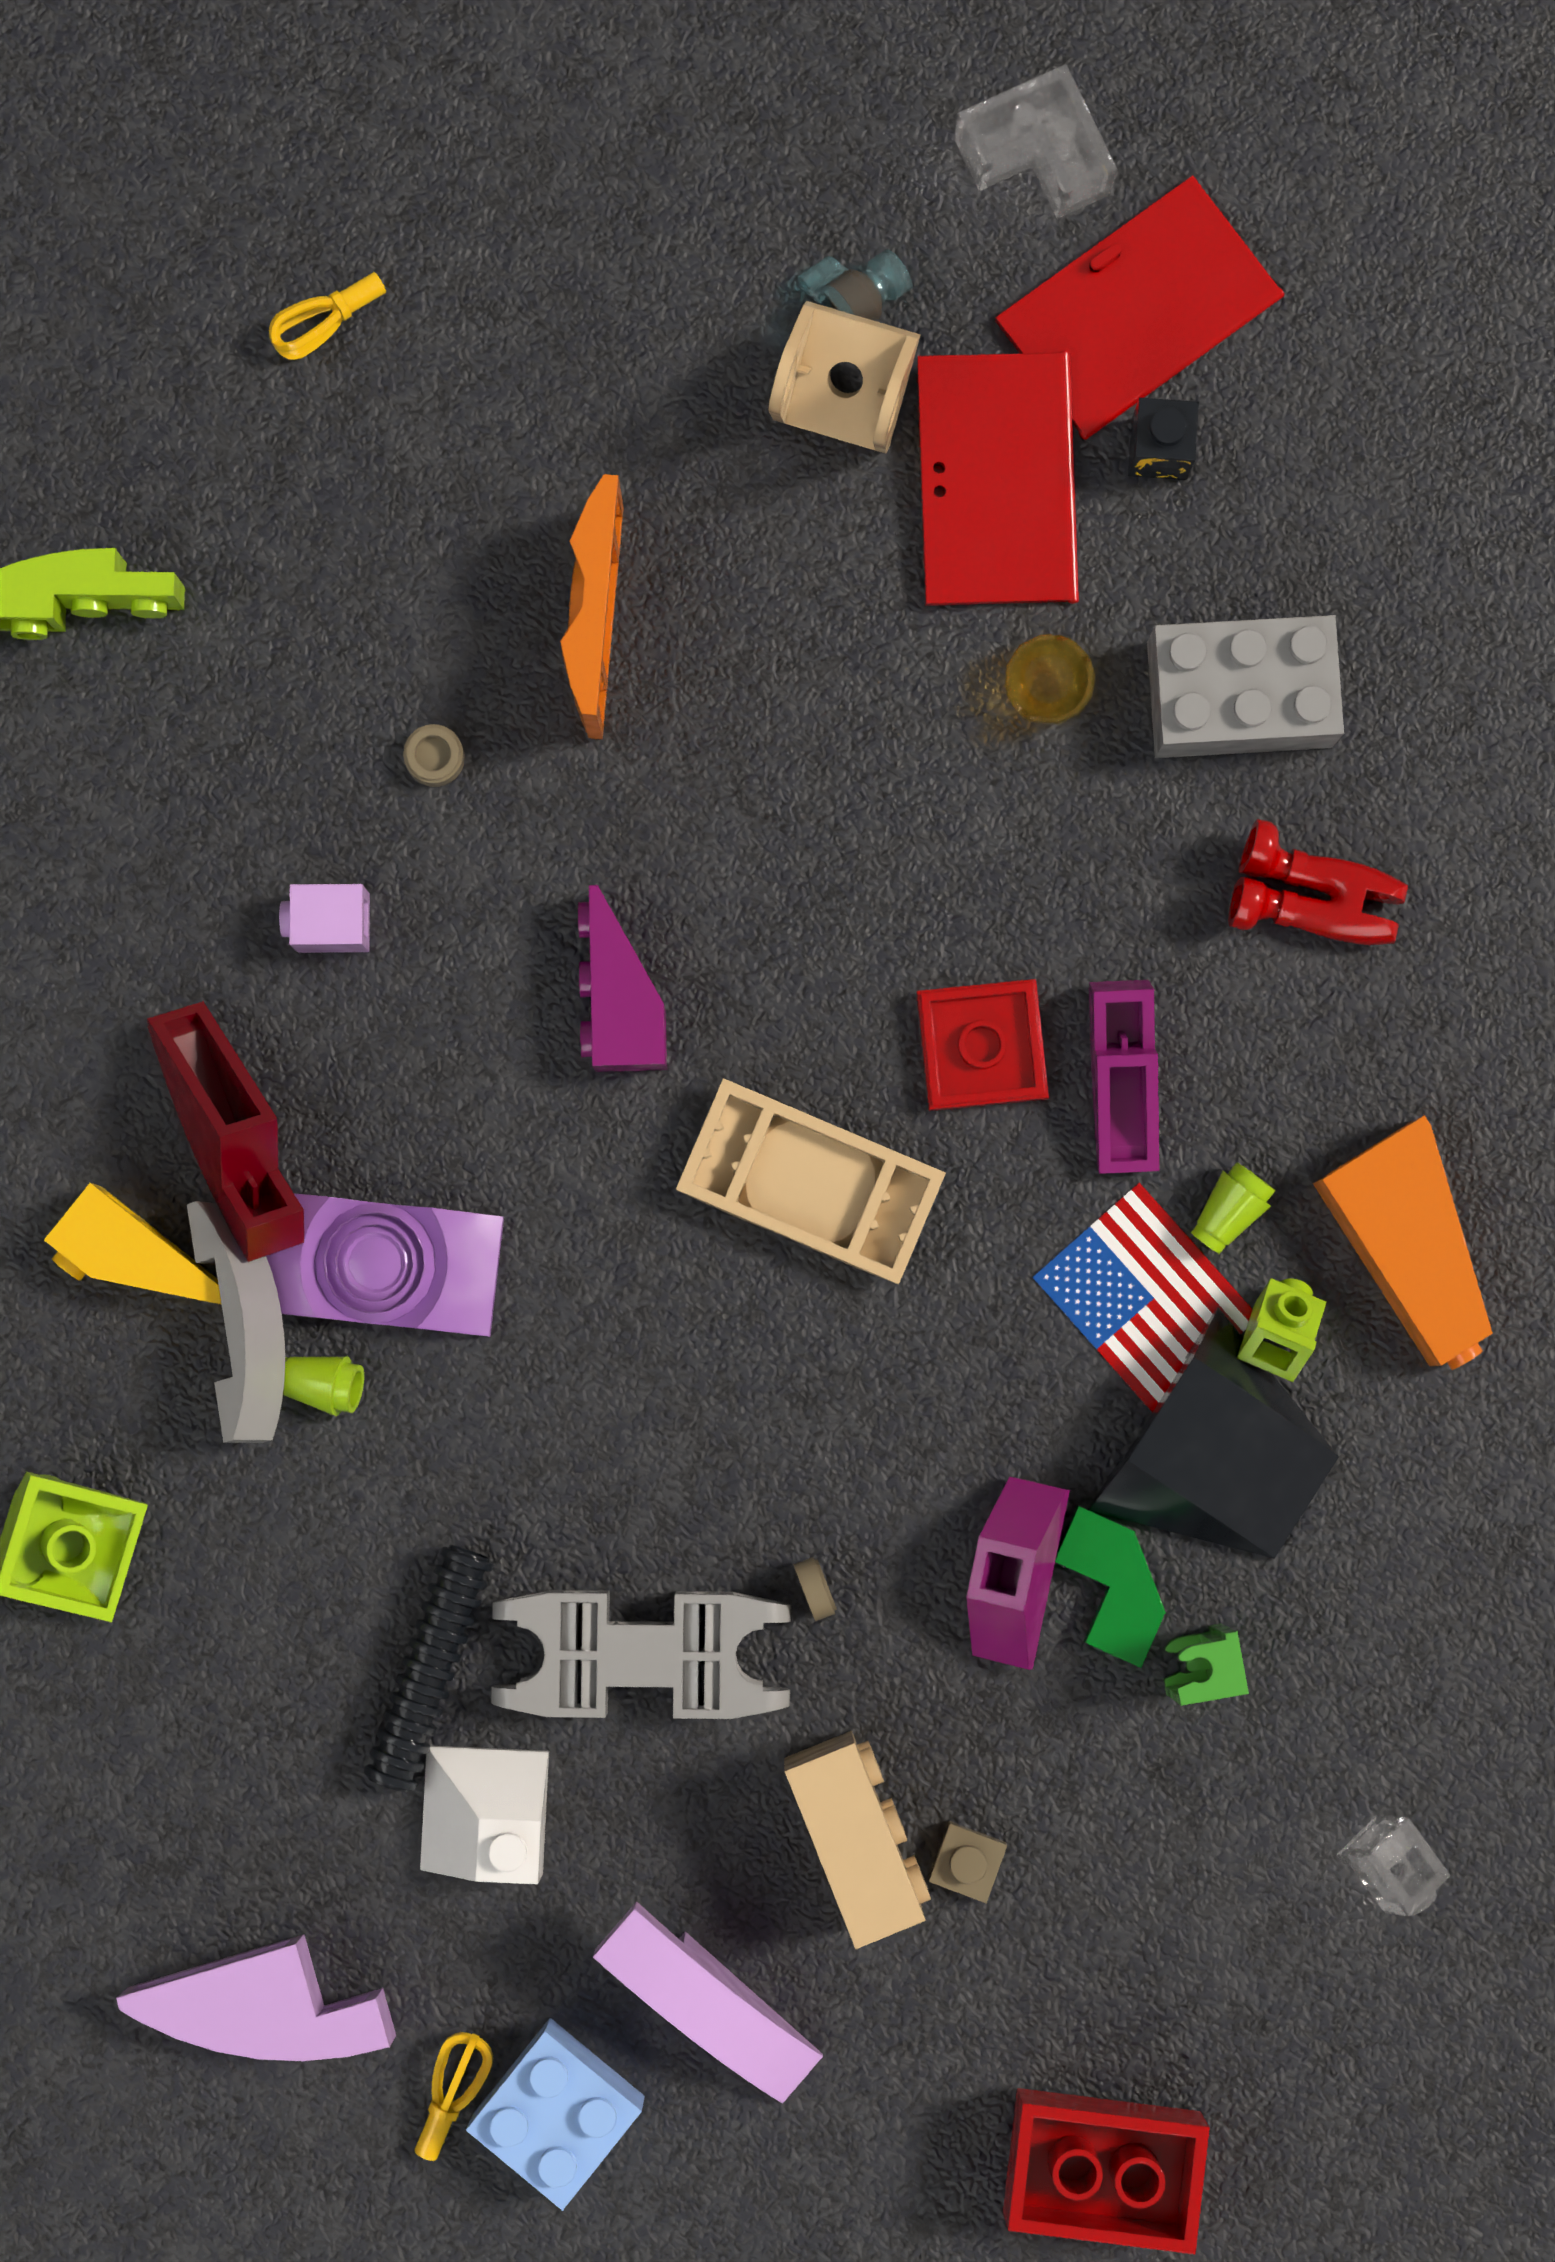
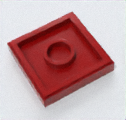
M1036 979L920 990L916 992L928 1111L1047 1100L1049 1098Z

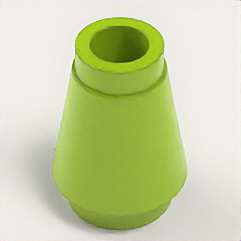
M1236 1162L1228 1173L1222 1170L1197 1221L1198 1224L1191 1231V1234L1213 1251L1220 1254L1226 1245L1231 1244L1271 1207L1267 1201L1276 1190L1246 1167Z
M285 1357L284 1396L334 1416H338L342 1411L353 1413L357 1409L364 1387L363 1366L352 1364L349 1357Z

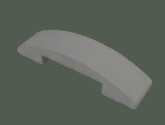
M199 1201L187 1204L195 1261L200 1264L216 1265L233 1377L214 1382L223 1443H265L272 1441L283 1398L285 1338L278 1292L266 1256L250 1262L247 1261L217 1203Z

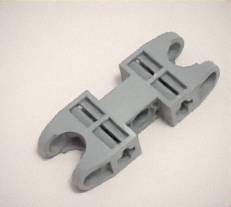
M549 1590L492 1602V1619L517 1621V1627L529 1629L538 1636L543 1644L545 1654L542 1667L534 1675L521 1678L520 1682L516 1684L491 1686V1704L543 1717L605 1718L608 1714V1687H673V1718L734 1719L776 1711L790 1706V1689L763 1687V1680L753 1679L743 1672L736 1656L737 1646L743 1637L752 1631L762 1630L763 1623L791 1622L790 1604L737 1592L676 1591L674 1622L609 1621L610 1590ZM579 1603H582V1647H578ZM700 1604H705V1648H700ZM578 1660H582L581 1703H578ZM699 1661H705L704 1704H699Z

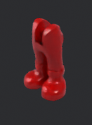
M1257 819L1254 822L1241 856L1239 873L1253 877L1282 880V883L1297 887L1300 885L1326 893L1331 899L1321 900L1301 896L1298 893L1287 890L1280 892L1268 888L1261 881L1241 877L1236 882L1231 897L1228 917L1230 927L1248 930L1253 928L1258 920L1273 918L1274 924L1284 927H1296L1339 941L1364 945L1395 944L1399 924L1386 918L1362 913L1365 899L1387 904H1404L1408 890L1407 884L1378 869L1340 858L1308 855L1307 852L1294 848L1289 853L1280 847L1278 842L1279 831L1272 822Z

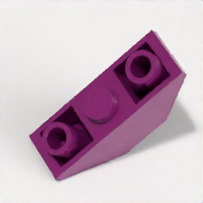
M1016 1477L1008 1478L979 1535L966 1596L973 1656L1028 1670L1033 1669L1070 1490Z

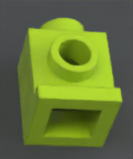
M1270 1278L1254 1304L1237 1359L1294 1382L1314 1352L1317 1343L1315 1338L1326 1301L1314 1297L1311 1287L1301 1280L1288 1278L1279 1282ZM1266 1338L1290 1348V1352L1265 1342L1263 1339Z

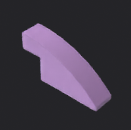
M638 1902L630 1908L595 1949L593 1958L658 2014L725 2066L781 2103L789 2097L823 2057V2054L686 1931L678 1939Z
M304 1934L130 1986L116 1998L120 2011L170 2037L215 2052L260 2060L311 2061L349 2057L389 2048L396 2037L383 1988L324 2005Z

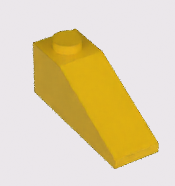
M89 1183L44 1239L45 1242L57 1250L52 1260L79 1281L87 1274L94 1279L221 1304L217 1277L202 1265L196 1263L193 1258L102 1186Z

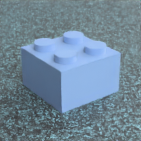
M549 2018L472 2114L466 2131L563 2211L642 2112L645 2096L559 2024Z

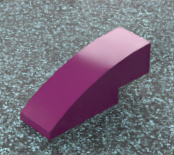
M1149 980L1089 982L1091 1071L1098 1172L1102 1174L1159 1171L1158 1053L1155 1049L1154 988Z

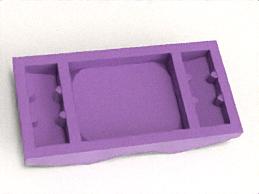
M294 1194L304 1209V1243L266 1256L277 1288L282 1314L491 1337L504 1217L430 1207Z

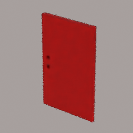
M1192 175L995 318V322L1019 354L1059 353L1060 351H1068L1070 353L1072 424L1079 431L1080 437L1083 440H1087L1134 406L1139 398H1145L1283 298L1284 291L1277 286ZM1090 266L1093 270H1099V272L1091 271Z
M1060 351L1059 353L917 356L925 606L1045 602L1078 603L1070 353L1068 351Z

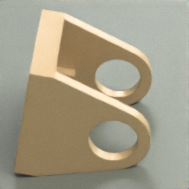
M806 301L786 343L777 369L768 409L772 419L887 453L921 334ZM840 362H850L856 365L862 373V387L853 393H844L835 388L830 376L834 365Z

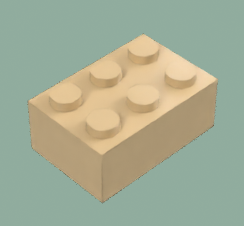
M849 1731L784 1758L785 1774L855 1949L926 1921L921 1904L931 1900L915 1855L903 1860L898 1844L908 1840L892 1798L880 1802L874 1788L875 1785L883 1783L884 1780L869 1741L857 1745L852 1731Z

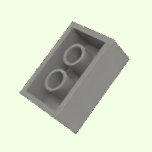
M1336 615L1155 625L1147 641L1155 758L1333 748L1344 735Z

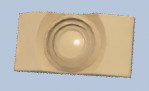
M723 1078L676 1190L739 1219L777 1233L833 1259L899 1285L946 1173Z

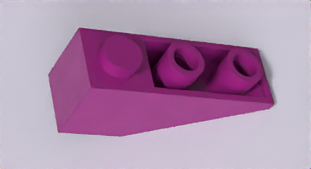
M589 885V902H578L579 938H590V961L579 962L580 997H591V1021H581L580 1023L581 1056L592 1057V1066L595 1072L667 1070L666 1010L664 1003L599 886Z

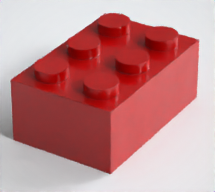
M1017 2088L1003 2215L1008 2231L1196 2255L1210 2126L1202 2113L1196 2110Z

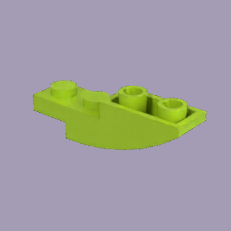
M116 548L79 549L46 554L0 568V631H11V636L17 639L43 640L47 638L48 632H66V609H71L73 615L88 618L105 617L108 615V609H131V614L136 617L164 618L167 616V610H184L185 586L175 572H126L127 563Z

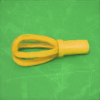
M373 272L341 292L336 290L329 294V296L313 297L293 304L277 313L272 319L269 326L270 340L277 352L283 357L291 360L303 358L327 341L338 329L342 320L352 317L351 313L385 294L386 289L379 276ZM333 311L325 320L299 338L289 342H284L281 339V334L299 323L321 313Z
M466 2032L455 2033L445 2040L440 2049L432 2077V2101L428 2108L429 2116L414 2149L415 2153L423 2159L429 2161L437 2160L452 2122L457 2121L460 2111L474 2099L491 2070L493 2064L492 2050L488 2043L480 2038L479 2035ZM458 2044H467L444 2099L443 2078L450 2052ZM476 2048L482 2055V2065L464 2094L452 2102L472 2053Z

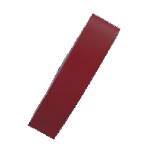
M204 1001L147 1018L148 1030L187 1139L208 1187L247 1261L250 1262L304 1243V1209L279 1171L277 1117Z

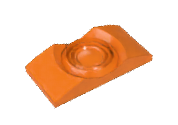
M603 474L591 493L570 539L576 559L572 574L568 630L560 641L564 665L576 708L587 736L591 739H603L624 511L618 475Z

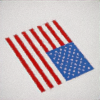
M1140 1182L1033 1276V1279L1152 1413L1185 1363L1186 1355L1216 1308H1220L1240 1334L1246 1330L1253 1310Z

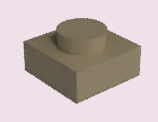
M948 1821L928 1876V1881L987 1903L1005 1854L1007 1843Z

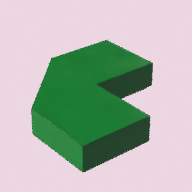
M1077 1506L1058 1547L1055 1562L1108 1586L1084 1642L1142 1668L1166 1612L1135 1531Z

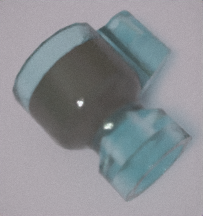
M885 249L868 261L865 272L847 269L835 258L827 256L798 276L802 289L817 304L873 321H877L881 317L882 304L885 300L895 301L913 288L912 280L906 267L897 255L889 249Z

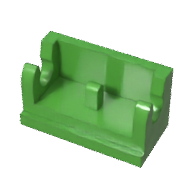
M1219 1623L1209 1625L1210 1631L1180 1636L1169 1641L1164 1647L1165 1651L1169 1653H1178L1180 1651L1178 1659L1186 1661L1185 1666L1190 1672H1176L1163 1678L1166 1695L1183 1706L1249 1694L1238 1631Z

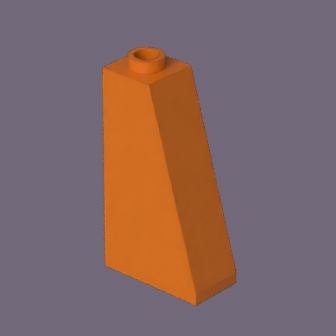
M1424 1115L1409 1122L1312 1184L1428 1365L1442 1366L1448 1363L1450 1368L1454 1370L1481 1354L1483 1350L1478 1342L1493 1334L1434 1133L1431 1124Z

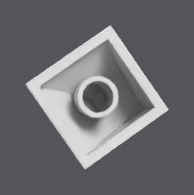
M431 1746L429 1753L426 1754L420 1870L475 1882L538 1884L543 1875L549 1751Z

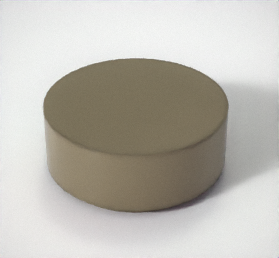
M437 724L422 726L408 737L404 746L403 757L405 765L412 777L423 785L430 787L447 785L455 780L463 769L465 762L463 746L457 735L445 726Z
M811 1557L793 1564L815 1622L834 1615L837 1608L818 1559Z

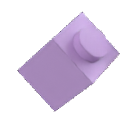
M290 884V901H281L279 925L281 936L289 937V945L298 953L369 952L370 893L363 884Z

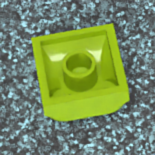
M26 1472L14 1493L0 1538V1596L112 1622L148 1505L122 1496L65 1482L55 1476Z

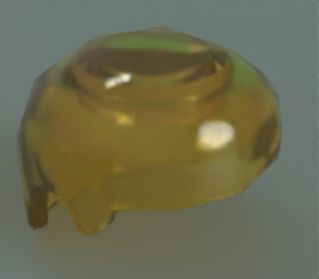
M1053 634L1037 635L1020 644L1006 665L1005 689L1008 699L1020 715L1033 723L1061 725L1079 716L1093 697L1096 677L1092 661L1088 654L1074 640L1066 636Z

